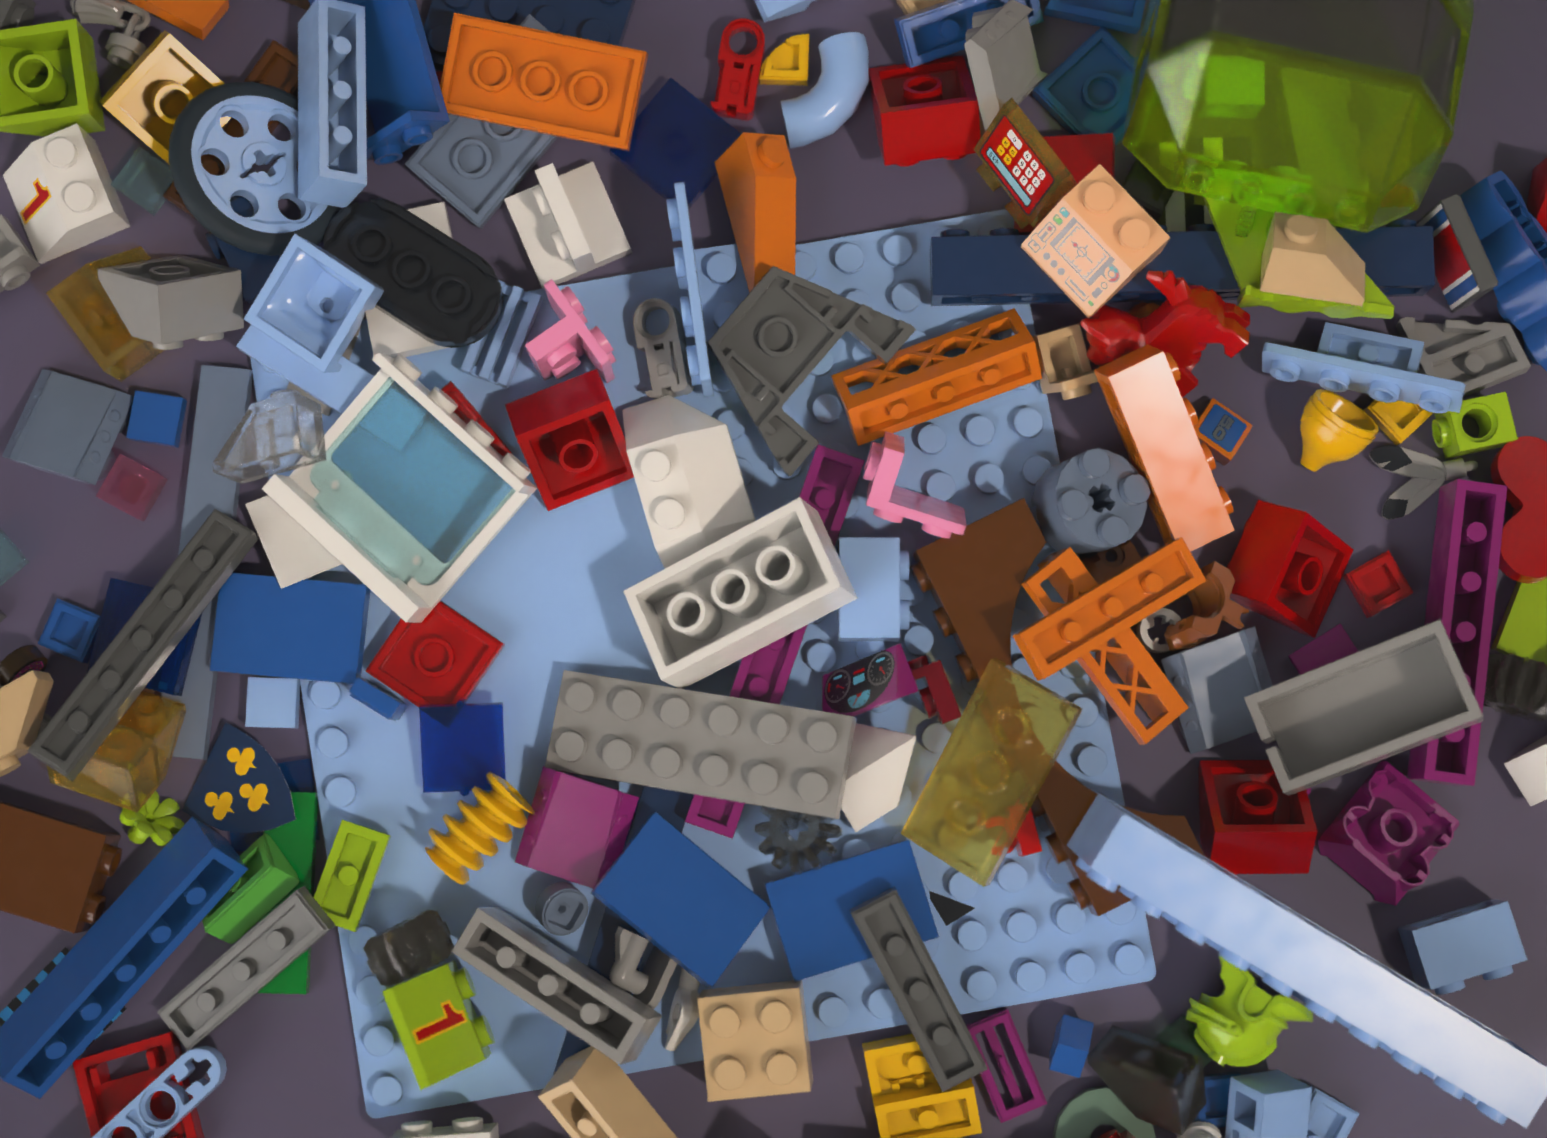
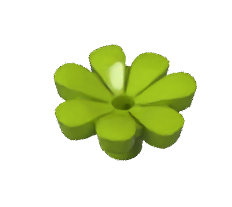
M131 789L127 792L124 799L126 806L123 807L119 818L122 824L131 826L127 836L133 843L143 844L150 836L155 844L165 846L173 838L172 834H177L184 826V822L181 819L173 816L180 809L179 804L174 799L168 798L159 803V794L152 789H145L142 795L136 789Z

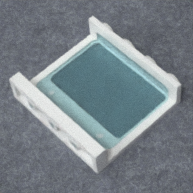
M378 352L372 358L381 368L290 476L274 474L263 486L262 490L406 623H421L535 492L537 487L526 478L531 471L525 464L509 452L503 457L490 445L494 437L484 427L472 419L466 424L454 413L458 405L451 397L436 386L432 391L425 387L418 380L422 372L411 361L401 354L393 358Z

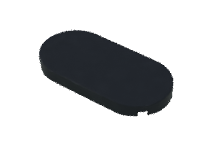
M370 199L371 202H363L361 204L357 201L341 209L332 218L324 234V249L384 289L383 294L375 305V308L425 340L442 347L454 348L473 344L485 337L496 325L503 307L502 287L491 265L475 252L402 206L386 199Z

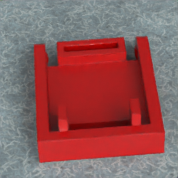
M172 1031L76 1059L72 1063L91 1137L99 1132L183 1055L180 1042ZM147 1050L148 1070L111 1080L107 1061ZM173 1075L171 1077V1080L177 1083L175 1076ZM189 1076L178 1083L184 1090L191 1085ZM165 1091L155 1092L150 1100V1110L159 1119H170L176 1109L173 1096ZM187 1093L189 1100H191L193 1096ZM197 1107L163 1138H184L183 1133L186 1134V1138H205ZM125 1126L117 1127L112 1134V1138H137L135 1132Z

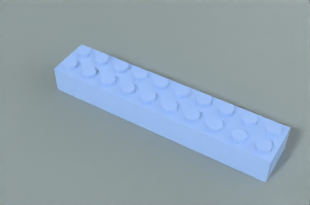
M1098 793L1069 840L1067 846L1079 857L1075 865L1087 872V876L1097 884L1113 893L1120 885L1118 890L1132 899L1131 903L1156 919L1162 916L1174 924L1177 931L1200 945L1206 942L1219 951V955L1234 966L1243 971H1247L1249 968L1263 978L1262 981L1287 997H1290L1291 994L1306 1003L1305 1006L1330 1023H1333L1334 1020L1348 1028L1350 1034L1374 1049L1379 1046L1390 1053L1392 1059L1416 1074H1419L1421 1071L1433 1079V1083L1459 1100L1462 1097L1476 1105V1109L1499 1124L1504 1125L1507 1118H1510L1527 1128L1547 1097V1066L1520 1046L1101 793Z

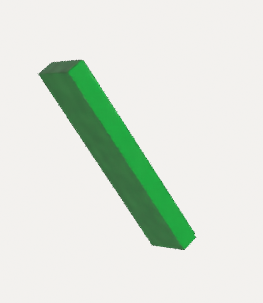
M291 792L296 820L272 830L263 831V834L266 833L271 836L296 871L300 882L264 915L259 922L303 886L314 897L318 796L316 792ZM311 947L258 993L308 994Z

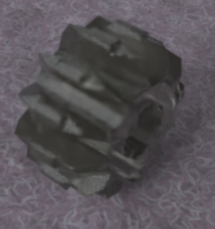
M1501 653L1491 654L1488 659L1483 706L1493 708L1496 712L1509 714L1511 717L1517 716L1526 720H1547V665L1545 662L1531 660L1529 657H1519L1511 653L1508 655Z
M761 806L760 811L770 821L755 825V832L758 835L767 837L758 848L764 855L774 853L772 865L777 869H782L790 861L791 871L794 874H802L805 860L807 859L808 863L815 870H819L822 868V862L818 857L821 851L829 856L836 855L837 849L827 841L828 838L842 836L840 826L830 824L834 819L780 809L774 810L773 808ZM799 821H802L808 827V831L800 832L798 840H795L789 834V830L797 829Z
M427 910L371 937L363 947L368 958L366 962L372 975H376L380 985H396L447 959L454 948L450 938L452 934L446 922L442 921L437 911Z

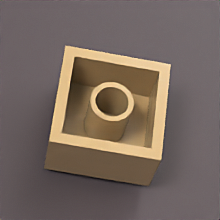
M802 980L702 990L697 998L708 1102L811 1091L813 1073Z

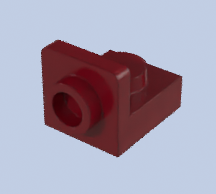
M924 655L908 661L914 680L923 679L926 687L918 692L928 718L938 716L939 722L942 725L962 717L941 660L929 664L927 656Z

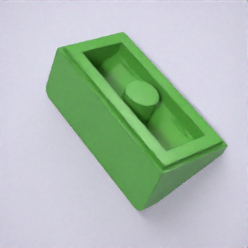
M266 833L260 836L239 856L248 870L202 919L206 933L227 943L233 944L239 940L300 882L296 871L271 836Z

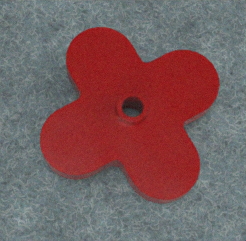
M1521 436L1514 442L1506 443L1496 453L1491 464V477L1494 484L1507 486L1506 500L1511 504V508L1514 507L1513 517L1503 525L1499 569L1514 581L1532 584L1547 578V442L1533 436Z

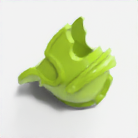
M1220 955L1218 956L1221 963L1220 978L1224 984L1222 994L1212 997L1201 993L1199 1000L1190 997L1188 1002L1191 1007L1186 1012V1020L1196 1023L1197 1028L1194 1031V1036L1197 1043L1208 1054L1207 1056L1222 1066L1225 1064L1235 1067L1255 1065L1266 1059L1277 1048V1037L1283 1029L1289 1028L1287 1022H1313V1012L1306 1006L1281 994L1274 997L1257 986V980L1248 969L1243 971Z

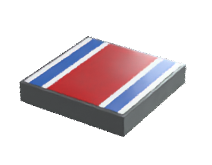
M1458 194L1441 200L1417 221V226H1433L1435 276L1452 313L1468 307L1498 286L1497 283L1499 282Z

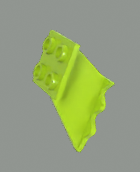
M1223 160L1218 162L1217 165H1209L1194 195V204L1207 206L1241 292L1237 298V306L1240 308L1266 306L1284 313L1320 312L1331 318L1338 319L1353 317L1391 319L1394 316V305L1366 273L1365 300L1362 306L1260 291L1262 254L1274 213L1281 212L1318 218L1302 199L1311 186L1312 175L1299 174L1296 168L1285 165L1271 166L1267 170L1247 168L1248 165L1237 160Z

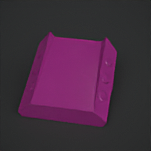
M1381 761L1318 839L1320 855L1328 856L1372 893L1375 901L1396 906L1407 891L1423 884L1430 873L1429 863L1440 850L1449 845L1454 837V831L1459 826V821L1388 761Z
M543 766L531 805L535 814L529 813L515 863L594 888L623 851L629 829L633 823L639 797Z

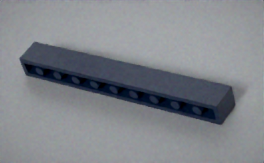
M1410 219L1390 221L1386 223V227H1367L1365 221L1359 220L1344 221L1336 224V231L1365 262V273L1386 297L1423 296L1435 286L1433 226H1417V222ZM1214 224L1191 225L1187 227V231L1168 232L1167 226L1159 225L1170 236L1163 251L1107 303L1166 301V296L1146 279L1148 271L1166 272L1173 270L1176 278L1183 277L1188 285H1200L1206 289H1213L1217 295L1221 296L1222 300H1237L1241 292ZM950 229L940 232V237H931V306L1073 303L1021 248V244L1029 235H1019V230L994 229L989 232L990 236H970L968 230Z

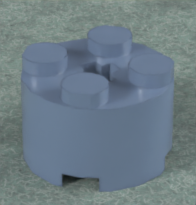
M1096 448L1087 450L1047 469L1036 482L1031 505L1032 507L1036 506L1037 519L1042 527L1040 531L1050 546L1057 551L1071 547L1077 556L1091 555L1116 547L1134 536L1143 524L1150 489L1147 479L1139 475L1138 471L1123 456Z

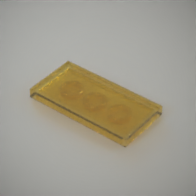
M998 658L991 659L900 834L981 886L990 885L1083 709Z

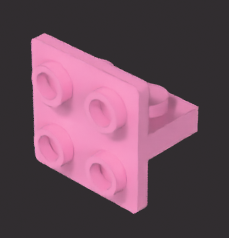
M552 279L543 286L550 305L560 321L525 344L534 367L544 381L553 375L556 379H560L575 370L581 363L578 358L586 354L593 366L598 369L604 381L609 383L615 378L611 364L616 361L612 354L614 350L597 326L591 330L586 327L585 323L588 321L583 314L585 310L568 286L560 290Z

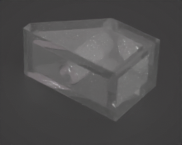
M291 389L275 391L270 395L269 399L252 403L214 460L213 472L244 484L274 474L326 461L321 404L301 395L299 391Z

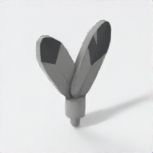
M1392 445L1376 447L1369 453L1372 462L1380 469L1411 477L1410 480L1386 499L1381 513L1382 517L1386 520L1406 516L1436 492L1444 481L1466 477L1468 471L1478 468L1476 461L1464 462L1463 458L1441 462L1426 454Z

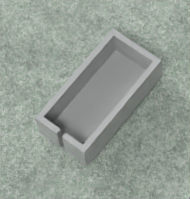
M1441 620L1244 697L1261 740L1266 744L1277 741L1279 748L1274 746L1267 749L1266 752L1281 789L1288 796L1483 721L1481 710Z

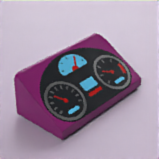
M901 644L823 675L822 711L855 717L918 692L919 690Z

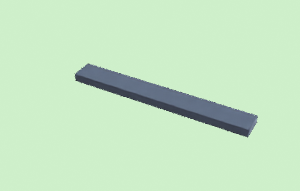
M201 365L178 555L214 509L236 521L253 384V373L250 369ZM219 591L165 661L154 755L208 759L218 676L217 671H210Z

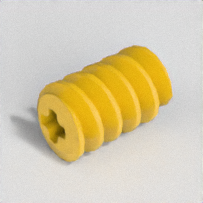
M491 772L486 774L492 787L489 792L477 786L471 789L478 802L475 806L462 800L457 802L463 815L462 819L458 820L448 814L442 817L448 829L446 834L434 828L428 831L434 846L431 849L425 847L427 854L447 876L461 885L469 881L467 868L478 871L484 866L481 853L490 857L498 853L495 839L506 843L513 838L509 824L520 829L527 824V818L523 810L535 814L527 800L509 782Z

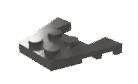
M773 266L708 340L707 344L781 470L787 476H791L819 442L783 411L782 406L845 332L850 333L882 363L886 364L916 329L909 323L896 320L873 310L869 306L856 303L833 293L829 289Z

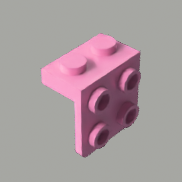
M885 431L881 444L872 442L864 466L863 479L869 480L866 505L874 508L873 514L881 519L895 523H902L904 517L923 523L921 528L923 531L942 538H950L952 533L963 535L967 525L963 507L894 485L905 454L904 437Z

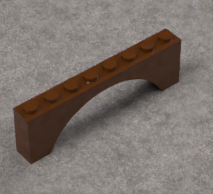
M1022 498L967 525L963 535L952 533L950 538H940L916 550L913 554L916 564L910 566V570L921 592L925 593L930 590L938 606L937 609L932 611L933 617L945 638L950 635L953 636L961 652L954 656L958 668L967 683L975 680L983 696L982 699L977 701V705L989 728L995 725L998 726L1006 742L999 746L1000 751L1012 773L1020 770L1028 786V789L1022 791L1025 802L1030 803L1033 817L1036 819L1043 816L1051 832L1050 835L1044 838L1057 864L1065 861L1074 878L1067 885L1080 910L1088 907L1091 914L1100 916L1132 899L1118 890L1120 885L1113 893L1091 880L1087 876V872L1075 865L1079 857L1067 846L1098 794L1070 775L1052 757L1040 741L1027 718L1014 681L1011 662V628L1015 604L1021 583H1023L1034 559L1046 544L1025 499ZM1122 806L1205 856L1185 816L1146 813Z

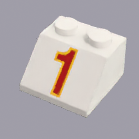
M74 124L31 142L3 174L33 251L40 264L131 227L96 141L79 124Z

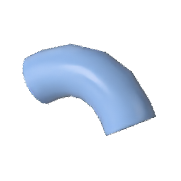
M846 32L823 40L818 47L821 58V75L817 84L808 93L796 98L780 101L790 149L803 147L833 135L856 112L869 82V51L864 34Z

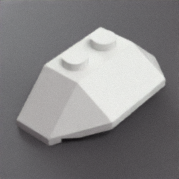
M670 395L622 409L626 451L652 540L664 569L755 521L730 432L725 423Z

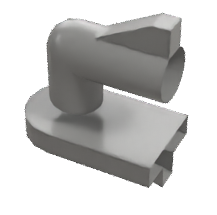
M618 927L615 933V962L610 971V981L615 986L632 993L633 997L654 1010L664 995L677 963L654 945L643 971L636 970L649 940Z

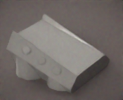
M1009 0L1003 7L974 12L972 16L973 28L967 29L965 34L966 43L964 46L984 129L988 132L993 131L1003 115L1008 117L1048 74L1040 71L1028 15L1034 9L1014 0Z

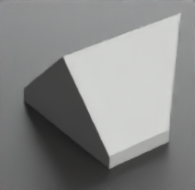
M856 723L841 805L842 812L855 832H858L899 805L917 735Z

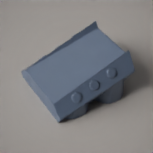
M42 369L2 457L85 484L96 485L97 481L105 479L112 474L116 462L112 447L118 434L128 426L131 414L130 407L134 396L58 372Z
M1255 626L1161 659L1164 668L1163 673L1189 707L1179 716L1178 725L1183 738L1187 741L1190 754L1257 731L1244 697L1273 685Z

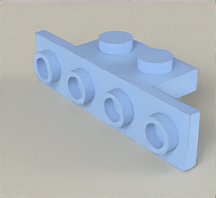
M1325 322L1317 352L1269 342L1264 344L1262 351V372L1270 373L1272 377L1285 382H1295L1297 380L1313 382L1332 392L1351 390L1369 394L1371 398L1385 403H1393L1397 400L1413 403L1432 413H1446L1448 411L1460 413L1465 391V383L1417 373L1424 349L1423 341Z

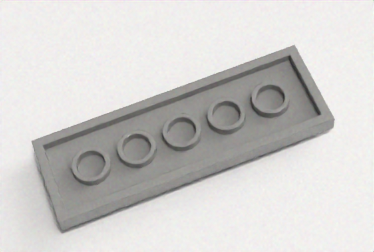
M564 670L545 767L565 773L839 820L857 719L848 715Z

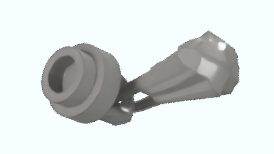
M70 0L72 12L81 23L107 24L125 29L123 34L111 33L105 47L109 52L107 59L118 67L129 69L147 49L138 40L141 31L148 28L151 22L149 12L121 0ZM124 11L134 13L129 21L121 19Z

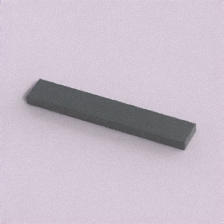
M214 509L27 751L33 757L73 782L256 543L258 537L254 531Z

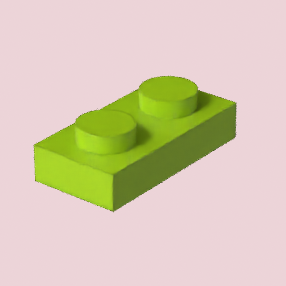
M342 820L314 899L336 926L357 932L391 836Z

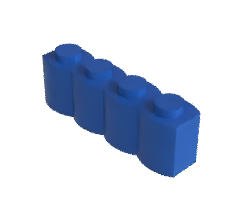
M1500 170L1478 182L1461 194L1460 197L1499 282L1497 283L1498 286L1493 289L1498 300L1497 309L1507 323L1515 325L1521 331L1524 339V350L1529 359L1534 364L1541 365L1547 371V233L1528 211L1521 194L1513 182Z

